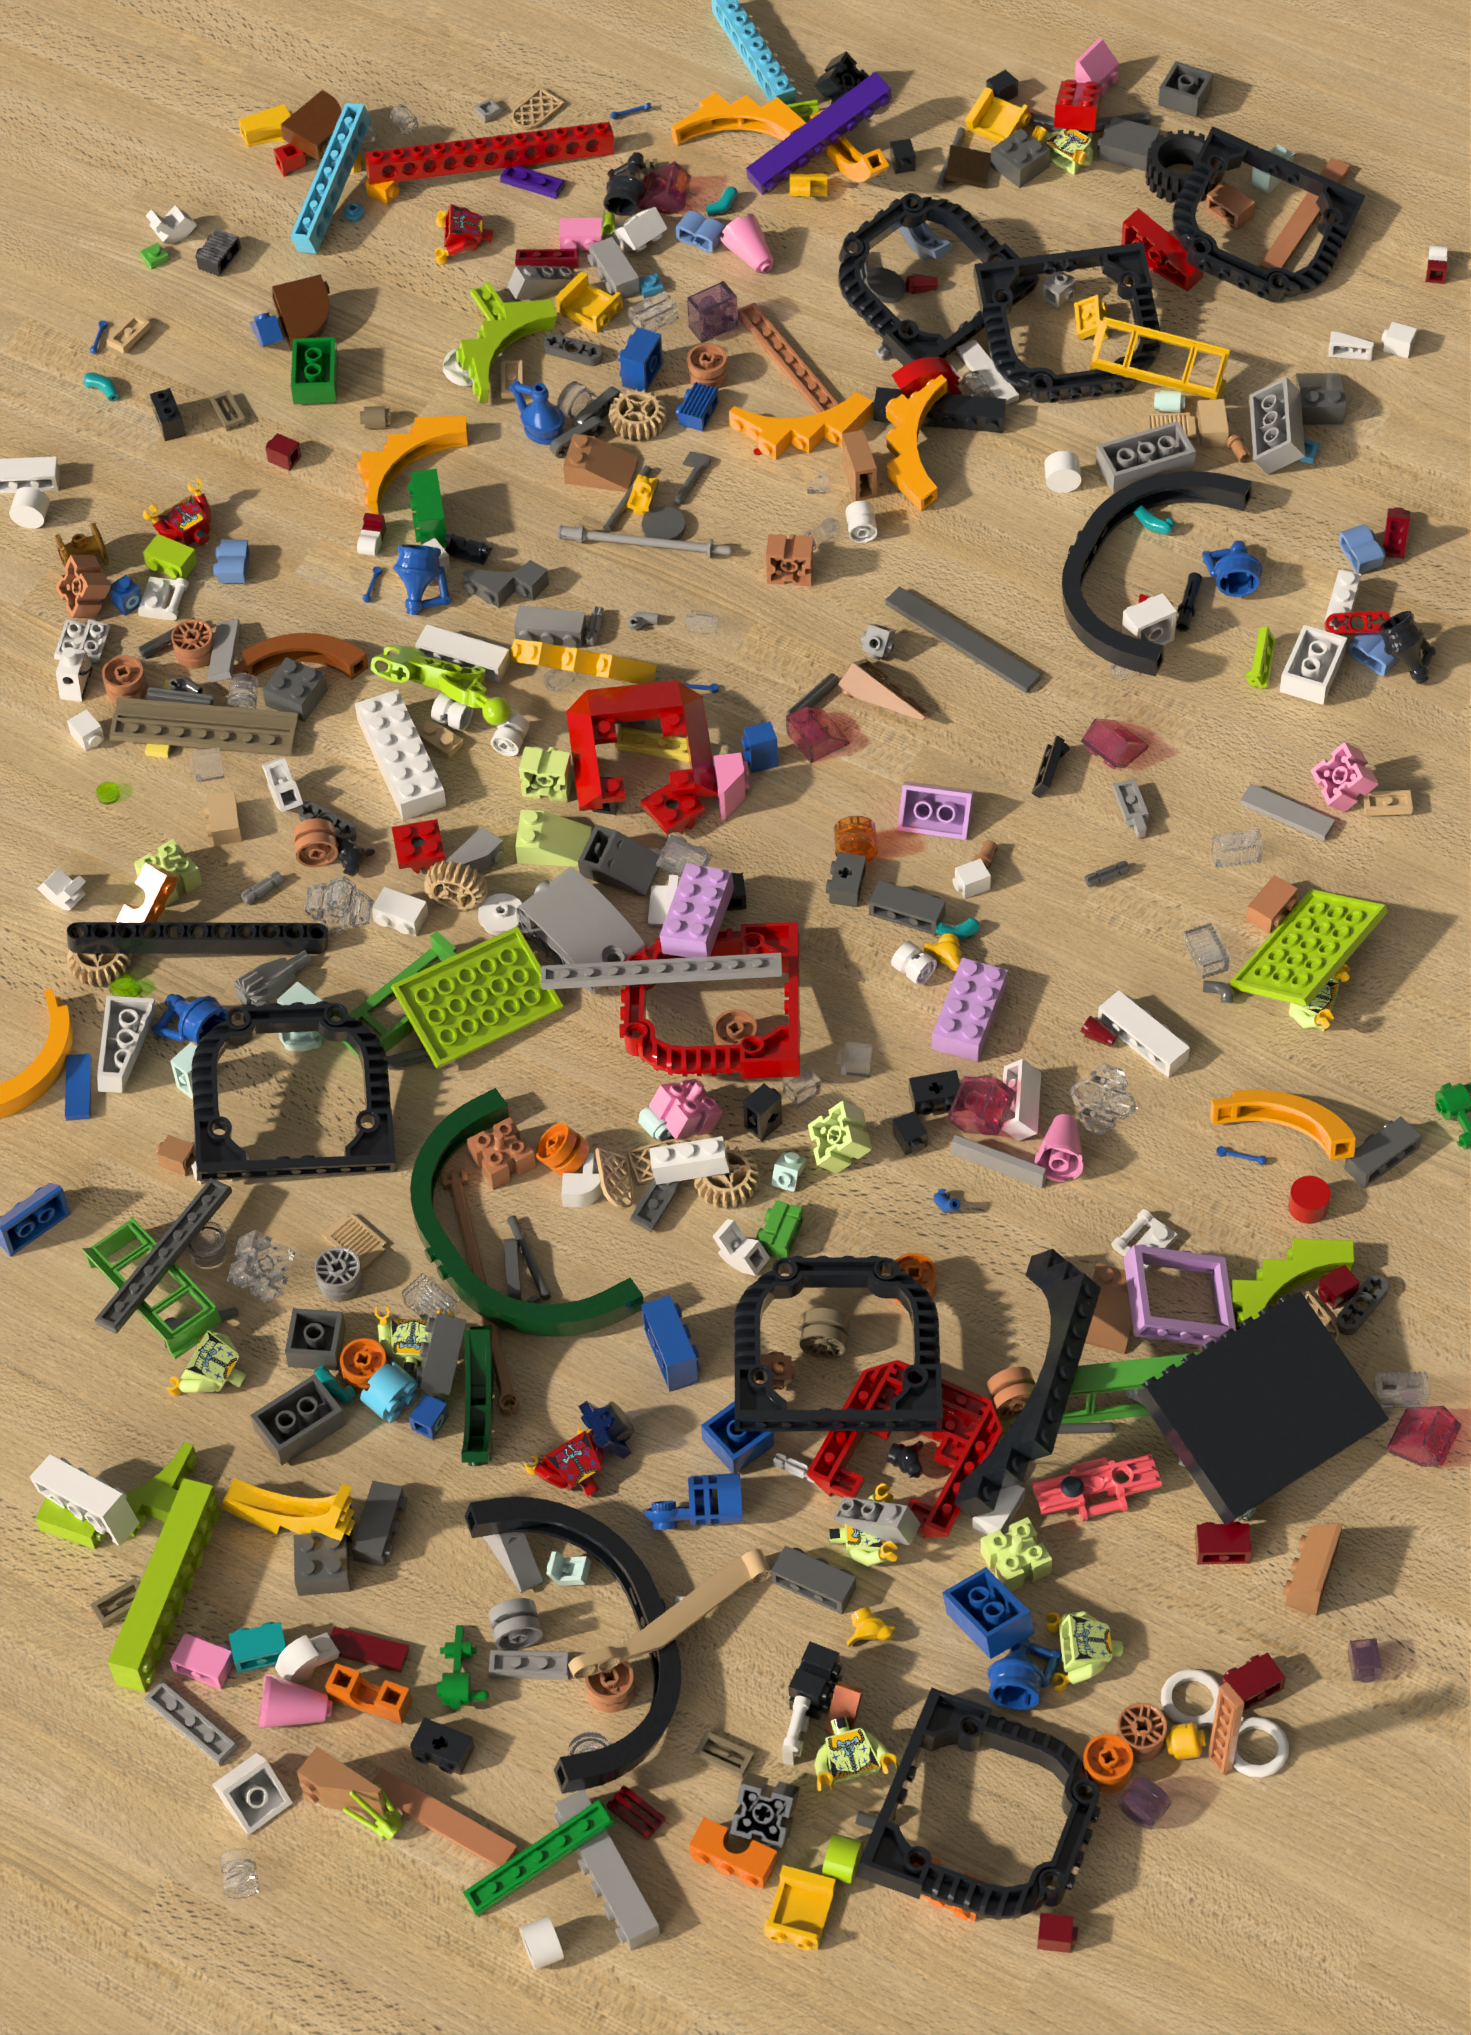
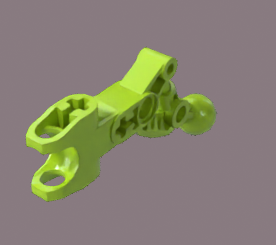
M396 644L386 646L384 648V655L381 654L372 658L371 670L376 675L397 683H405L408 680L417 682L421 685L438 689L461 704L471 708H482L483 717L491 725L500 726L506 723L511 716V706L507 700L501 697L490 699L486 696L487 689L484 687L486 670L482 667H461L436 658H428L419 649ZM390 650H395L398 655L390 656L389 652ZM377 661L386 662L388 670H380L377 666Z

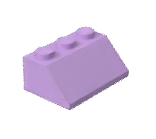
M905 781L902 786L897 831L966 840L975 790Z

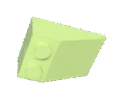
M521 810L515 846L517 864L578 867V860L592 833V827L546 811Z

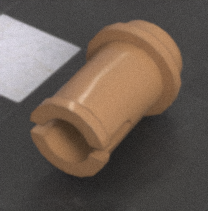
M1234 434L1228 438L1227 446L1230 450L1234 451L1241 463L1246 462L1252 457V453L1243 443V437Z
M990 840L985 841L980 853L974 857V861L981 859L987 869L990 868L992 865L991 860L998 850L997 844Z

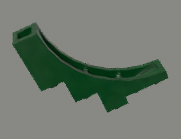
M491 1325L466 1326L464 1330L465 1426L461 1458L462 1463H468V1466L486 1465L493 1458L492 1424L494 1415L492 1390L494 1387Z

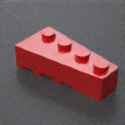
M1138 208L1123 221L1121 245L1143 242L1150 270L1187 292L1203 278L1204 272L1191 266L1186 261L1187 252L1182 248L1179 241Z

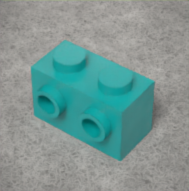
M266 1622L260 1627L251 1629L241 1628L234 1633H229L237 1673L277 1664L280 1654L287 1647L281 1622Z

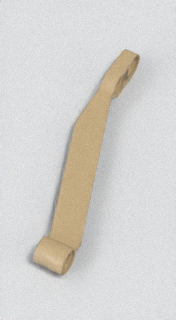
M751 1550L744 1554L742 1558L730 1562L620 1647H604L572 1659L568 1665L575 1679H582L612 1669L624 1661L662 1649L747 1583L759 1584L768 1580L771 1577V1568L762 1550Z

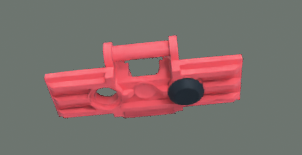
M1150 1453L1117 1462L1114 1460L1109 1461L1107 1457L1075 1464L1072 1465L1068 1474L1032 1482V1487L1042 1516L1077 1508L1083 1522L1087 1521L1088 1517L1117 1510L1127 1511L1128 1507L1125 1496L1162 1487V1482ZM1118 1473H1125L1128 1475L1129 1480L1125 1483H1120L1114 1477ZM1107 1491L1108 1497L1115 1496L1117 1500L1085 1507V1503L1089 1501V1495Z

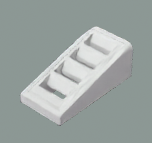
M1331 331L1328 357L1371 361L1374 343Z

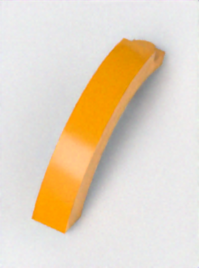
M823 110L810 115L809 119L811 120L819 113H821ZM844 135L837 143L830 144L824 151L836 168L847 178L855 182H864L878 176L889 167L880 148L863 155L850 144Z
M53 988L44 991L50 1016L47 1041L31 1065L12 1079L0 1083V1119L23 1110L42 1097L58 1080L66 1066V1055H70L72 1050L73 1026L68 1006L62 1005L60 996L55 997Z
M1235 1090L1232 1092V1097L1211 1100L1210 1120L1213 1125L1241 1121L1276 1123L1296 1129L1311 1137L1325 1150L1330 1160L1354 1157L1356 1137L1348 1125L1329 1109L1306 1098L1271 1090Z

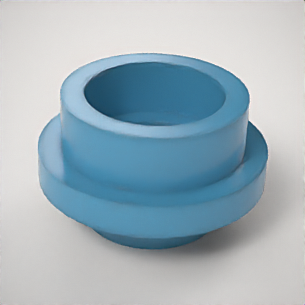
M350 203L344 207L343 214L348 221L358 222L364 215V208L359 203Z

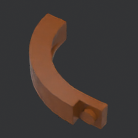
M293 633L269 638L239 653L241 662L234 665L232 678L229 680L230 685L237 690L260 673L281 665L286 657L297 662L329 666L342 672L351 680L368 669L369 666L367 654L347 641L317 633Z

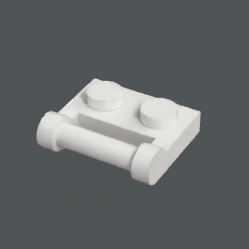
M150 577L138 608L139 616L171 621L176 620L183 592L187 590L189 585L188 581L183 578L171 580ZM172 590L174 591V594L171 599L169 607L164 609L170 591Z
M1142 1209L1134 1223L1120 1238L1116 1237L1111 1246L1119 1254L1125 1256L1131 1249L1127 1244L1144 1225L1150 1229L1135 1245L1143 1244L1148 1247L1169 1248L1176 1241L1177 1233L1155 1219L1149 1211ZM1143 1264L1144 1271L1146 1272L1152 1267V1265Z
M803 1696L795 1697L790 1726L782 1746L783 1763L793 1766L796 1756L801 1757L804 1741L800 1739L802 1732L807 1733L810 1717L806 1716V1711L809 1709L811 1701Z

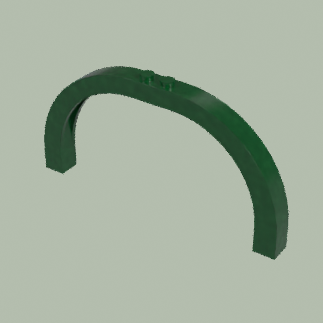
M494 1088L463 1104L437 1125L420 1149L414 1164L410 1186L411 1204L416 1229L425 1247L424 1251L430 1263L435 1262L440 1278L443 1281L447 1280L451 1288L467 1306L483 1318L506 1329L545 1337L574 1336L594 1332L618 1323L642 1310V1304H644L643 1294L631 1277L594 1296L559 1304H539L517 1300L501 1294L482 1282L467 1266L440 1226L433 1210L434 1191L441 1171L453 1154L467 1142L468 1138L493 1127V1125L509 1118L508 1105L498 1090Z

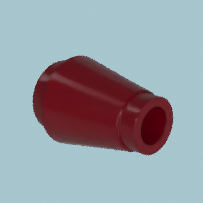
M916 273L906 277V291L912 294L933 291L938 288L937 277Z
M1089 1016L1080 1030L1085 1038L1109 1047L1113 1045L1118 1036L1097 1016L1095 1018Z

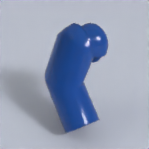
M939 1189L934 1194V1203L943 1213H950L960 1208V1201L958 1199L948 1200L950 1193L946 1194L945 1189Z

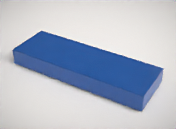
M91 1054L66 1055V1121L90 1119Z

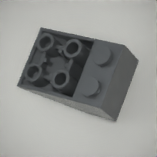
M596 824L578 860L580 874L587 879L645 897L663 857L616 830Z

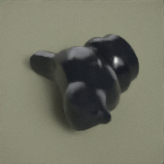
M350 839L340 843L338 846V856L342 859V867L345 868L343 873L351 877L356 876L363 860L375 853L374 848H360Z
M918 1441L911 1446L893 1443L888 1453L887 1462L893 1464L894 1467H899L901 1472L909 1475V1478H919L923 1472L919 1461V1451L922 1449L924 1442Z

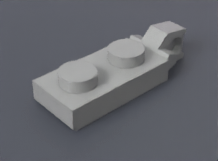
M1136 780L1113 784L1112 790L1125 824H1127L1128 828L1133 827L1137 839L1146 837V824H1149V813Z

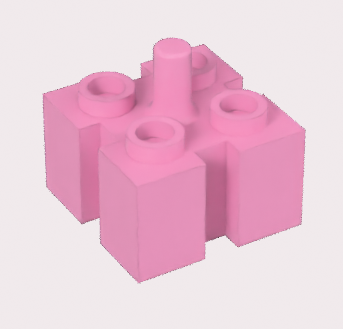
M1346 742L1331 753L1333 758L1330 761L1323 759L1310 770L1317 784L1325 787L1321 792L1328 806L1344 813L1358 802L1357 796L1359 794L1366 795L1379 785L1372 770L1365 767L1368 762L1361 749Z
M696 1079L682 1081L680 1084L674 1082L660 1085L649 1104V1107L659 1119L666 1120L667 1124L665 1127L676 1140L691 1137L693 1132L697 1136L712 1133L723 1114V1111L714 1099L705 1097L707 1092L704 1089V1085Z

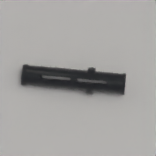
M1193 572L1188 575L1183 600L1178 606V618L1175 628L1182 632L1189 630L1191 618L1195 615V603L1202 582V576L1199 573Z

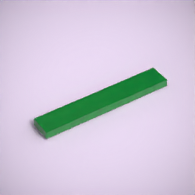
M599 1799L463 1891V1894L475 1914L479 1917L613 1826L615 1822L603 1802Z

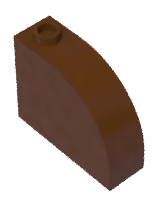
M321 90L281 124L283 140L320 161L324 156L342 113L338 101L329 93Z
M321 274L272 286V299L290 351H292L293 339L319 338L327 326L329 318L328 294H330L327 281H323Z

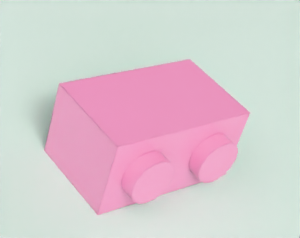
M560 218V249L590 251L589 245L603 240V237H601L602 218Z
M185 1633L170 1659L174 1672L218 1689H222L234 1666L233 1654L230 1648L223 1644L214 1645L209 1643L202 1636H190Z

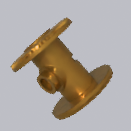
M90 523L92 536L86 537L81 533L76 534L72 537L71 543L65 545L59 534L55 535L58 552L64 567L70 555H100L104 565L109 564L104 541L95 523Z

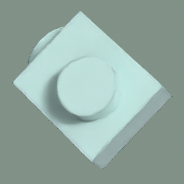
M783 1152L774 1165L771 1185L792 1192L795 1191L798 1177L805 1168L807 1158L800 1157L793 1152Z
M552 1551L550 1561L547 1564V1575L559 1586L586 1585L591 1560L587 1556L564 1558L558 1551Z

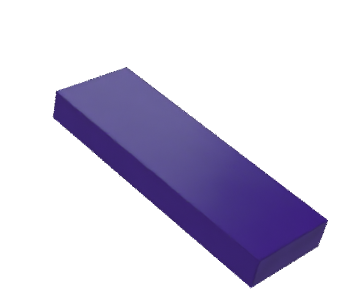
M519 166L506 168L500 176L501 183L553 199H557L565 187V180Z

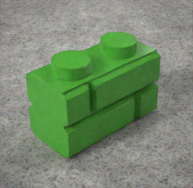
M777 1200L773 1208L767 1209L764 1219L767 1223L764 1229H759L756 1240L761 1243L769 1256L780 1259L790 1255L804 1221V1209Z

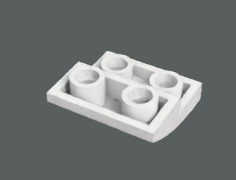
M66 619L54 659L60 660L63 649L72 647L85 650L91 663H98L110 625L89 619L87 624Z

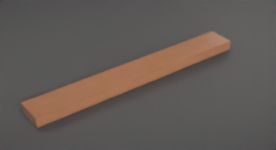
M1331 158L1320 175L1340 184L1350 170V164ZM1310 192L1306 194L1259 264V267L1265 270L1273 267L1284 269L1321 213L1316 204L1318 196Z
M754 302L736 310L738 319L817 413L831 409L839 404Z

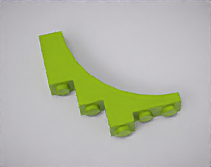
M553 300L502 303L501 312H498V320L482 321L480 330H477V339L460 341L459 349H456L457 362L461 363L462 370H468L469 378H473L474 396L477 395L479 404L488 402L490 392L489 371L503 350L522 337L537 332L554 330L557 316Z
M1293 1238L1291 1248L1286 1250V1260L1263 1259L1261 1268H1257L1256 1280H1232L1230 1292L1233 1312L1237 1314V1327H1240L1239 1324L1250 1316L1253 1319L1260 1316L1258 1314L1259 1311L1270 1304L1273 1306L1281 1297L1300 1285L1320 1279L1344 1264L1352 1272L1354 1265L1353 1240Z
M184 1442L173 1460L159 1474L144 1485L126 1493V1500L140 1523L130 1536L135 1537L138 1529L143 1528L146 1516L166 1522L183 1478L187 1479L190 1470L193 1471L197 1465L198 1456L194 1445ZM47 1497L35 1517L39 1530L92 1549H96L99 1541L102 1542L107 1533L106 1531L103 1535L100 1534L86 1518L81 1521L69 1511L67 1506L63 1509Z

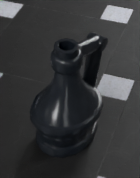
M634 152L629 157L627 163L615 170H609L607 174L609 181L606 185L607 195L603 200V205L608 212L620 216L631 215L637 211L640 200L646 196V187L640 178V170L644 165V156L641 153Z
M1411 611L1398 613L1383 622L1378 629L1379 634L1383 637L1384 651L1406 664L1410 669L1411 678L1417 684L1424 683L1429 679L1427 667L1432 656L1436 654V650L1425 639V631L1415 622L1414 614Z

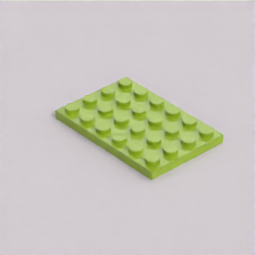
M1310 889L1230 981L1232 989L1307 1007L1388 913L1386 905Z
M518 926L391 986L392 991L437 1069L557 1013L564 1007L554 989L542 990L541 966Z

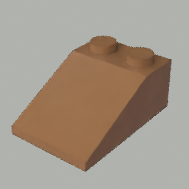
M573 434L563 465L565 484L627 492L633 480L638 457L594 436Z
M1097 1263L1092 1280L1101 1287V1291L1085 1344L1125 1354L1133 1330L1126 1273L1123 1269Z
M319 1747L315 1748L297 1771L300 1781L299 1785L303 1791L302 1795L311 1804L315 1805L318 1803L324 1808L340 1810L347 1807L352 1811L368 1813L350 1796V1791H354L380 1815L387 1811L382 1790Z

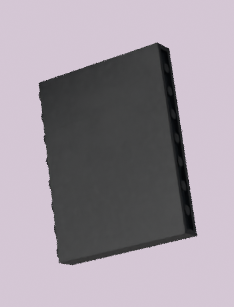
M1301 1291L1293 1296L1290 1293L1284 1295L1277 1301L1279 1305L1274 1308L1271 1304L1258 1312L1260 1315L1258 1318L1253 1319L1250 1316L1239 1324L1241 1328L1237 1331L1231 1328L1220 1335L1222 1340L1215 1343L1214 1340L1206 1343L1200 1348L1202 1352L1198 1355H1195L1194 1352L1188 1354L1181 1360L1183 1364L1176 1367L1175 1364L1167 1367L1161 1372L1163 1376L1159 1379H1156L1155 1376L1149 1378L1141 1384L1143 1389L1137 1394L1225 1526L1389 1420Z

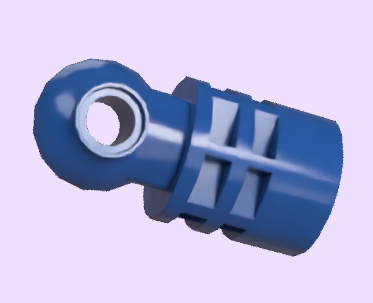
M740 1473L688 1477L689 1506H676V1501H657L651 1503V1508L643 1509L644 1515L653 1522L654 1530L677 1528L676 1521L690 1520L691 1525L743 1522ZM717 1488L719 1510L713 1509L712 1489Z

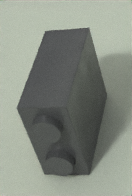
M1113 117L1111 123L1105 127L1104 137L1098 141L1099 159L1146 171L1148 148H1151V143L1154 140L1157 141L1161 129Z

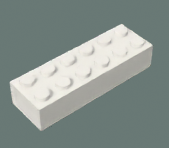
M398 689L355 703L360 727L402 820L405 821L446 807L443 786Z

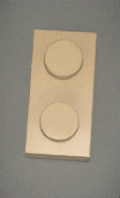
M133 313L107 339L108 346L125 354L151 328L150 321Z
M522 360L501 361L502 399L515 398L509 390V386L515 380L523 384Z
M430 717L416 729L424 744L448 760L464 746L463 739Z
M1410 790L1370 791L1368 794L1363 795L1365 816L1412 814L1413 806Z

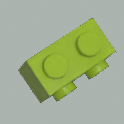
M159 534L154 537L143 551L148 568L164 573L173 579H186L198 564L195 549Z

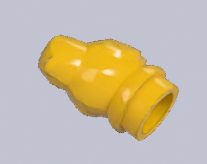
M943 934L937 944L924 945L925 952L933 954L940 962L948 965L952 971H957L962 959L959 939L954 934Z
M869 1607L861 1608L851 1615L852 1625L856 1630L853 1636L846 1642L849 1647L860 1640L878 1639L889 1641L892 1639L895 1626H888L881 1618L875 1617V1613Z

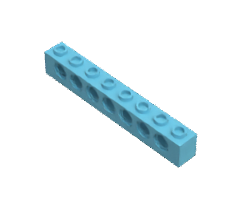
M712 0L713 14L768 101L770 102L778 97L786 105L796 103L795 88L739 1Z
M345 103L290 235L298 252L317 254L372 121L364 104Z

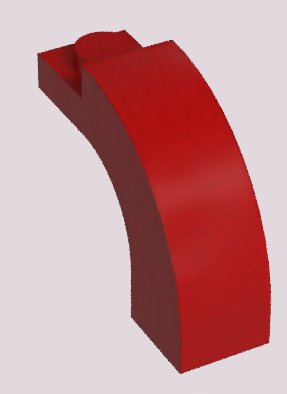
M921 358L906 364L892 374L899 389L908 399L914 392H919L931 379H936L940 375L947 380V390L951 394H962L958 387L961 384L958 373L953 365L943 358Z

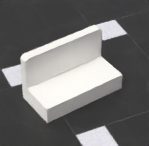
M669 875L668 886H651L648 926L663 927L679 884V875Z

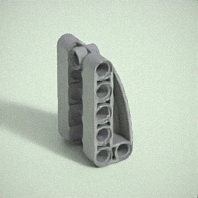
M569 867L551 882L548 880L541 882L536 887L534 895L516 908L520 930L558 965L627 961L629 956L641 953L645 947L646 950L648 949L645 942L621 913L573 867ZM604 986L585 988L594 994Z

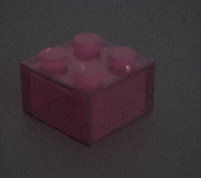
M964 1076L946 1120L964 1133L999 1136L1016 1091L998 1078Z

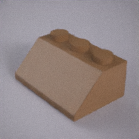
M1334 1523L1312 1526L1309 1528L1307 1536H1301L1298 1550L1302 1552L1300 1558L1295 1557L1290 1572L1294 1573L1292 1581L1287 1580L1283 1595L1287 1596L1285 1606L1312 1615L1317 1614L1338 1550L1343 1524Z

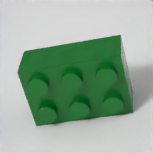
M336 337L293 339L291 367L293 403H337L338 350Z
M437 469L411 472L412 481L408 482L409 495L414 494V496H410L411 509L416 511L412 513L414 528L419 527V529H415L416 543L421 542L422 545L435 538L443 548H446L448 544L445 543L447 533Z

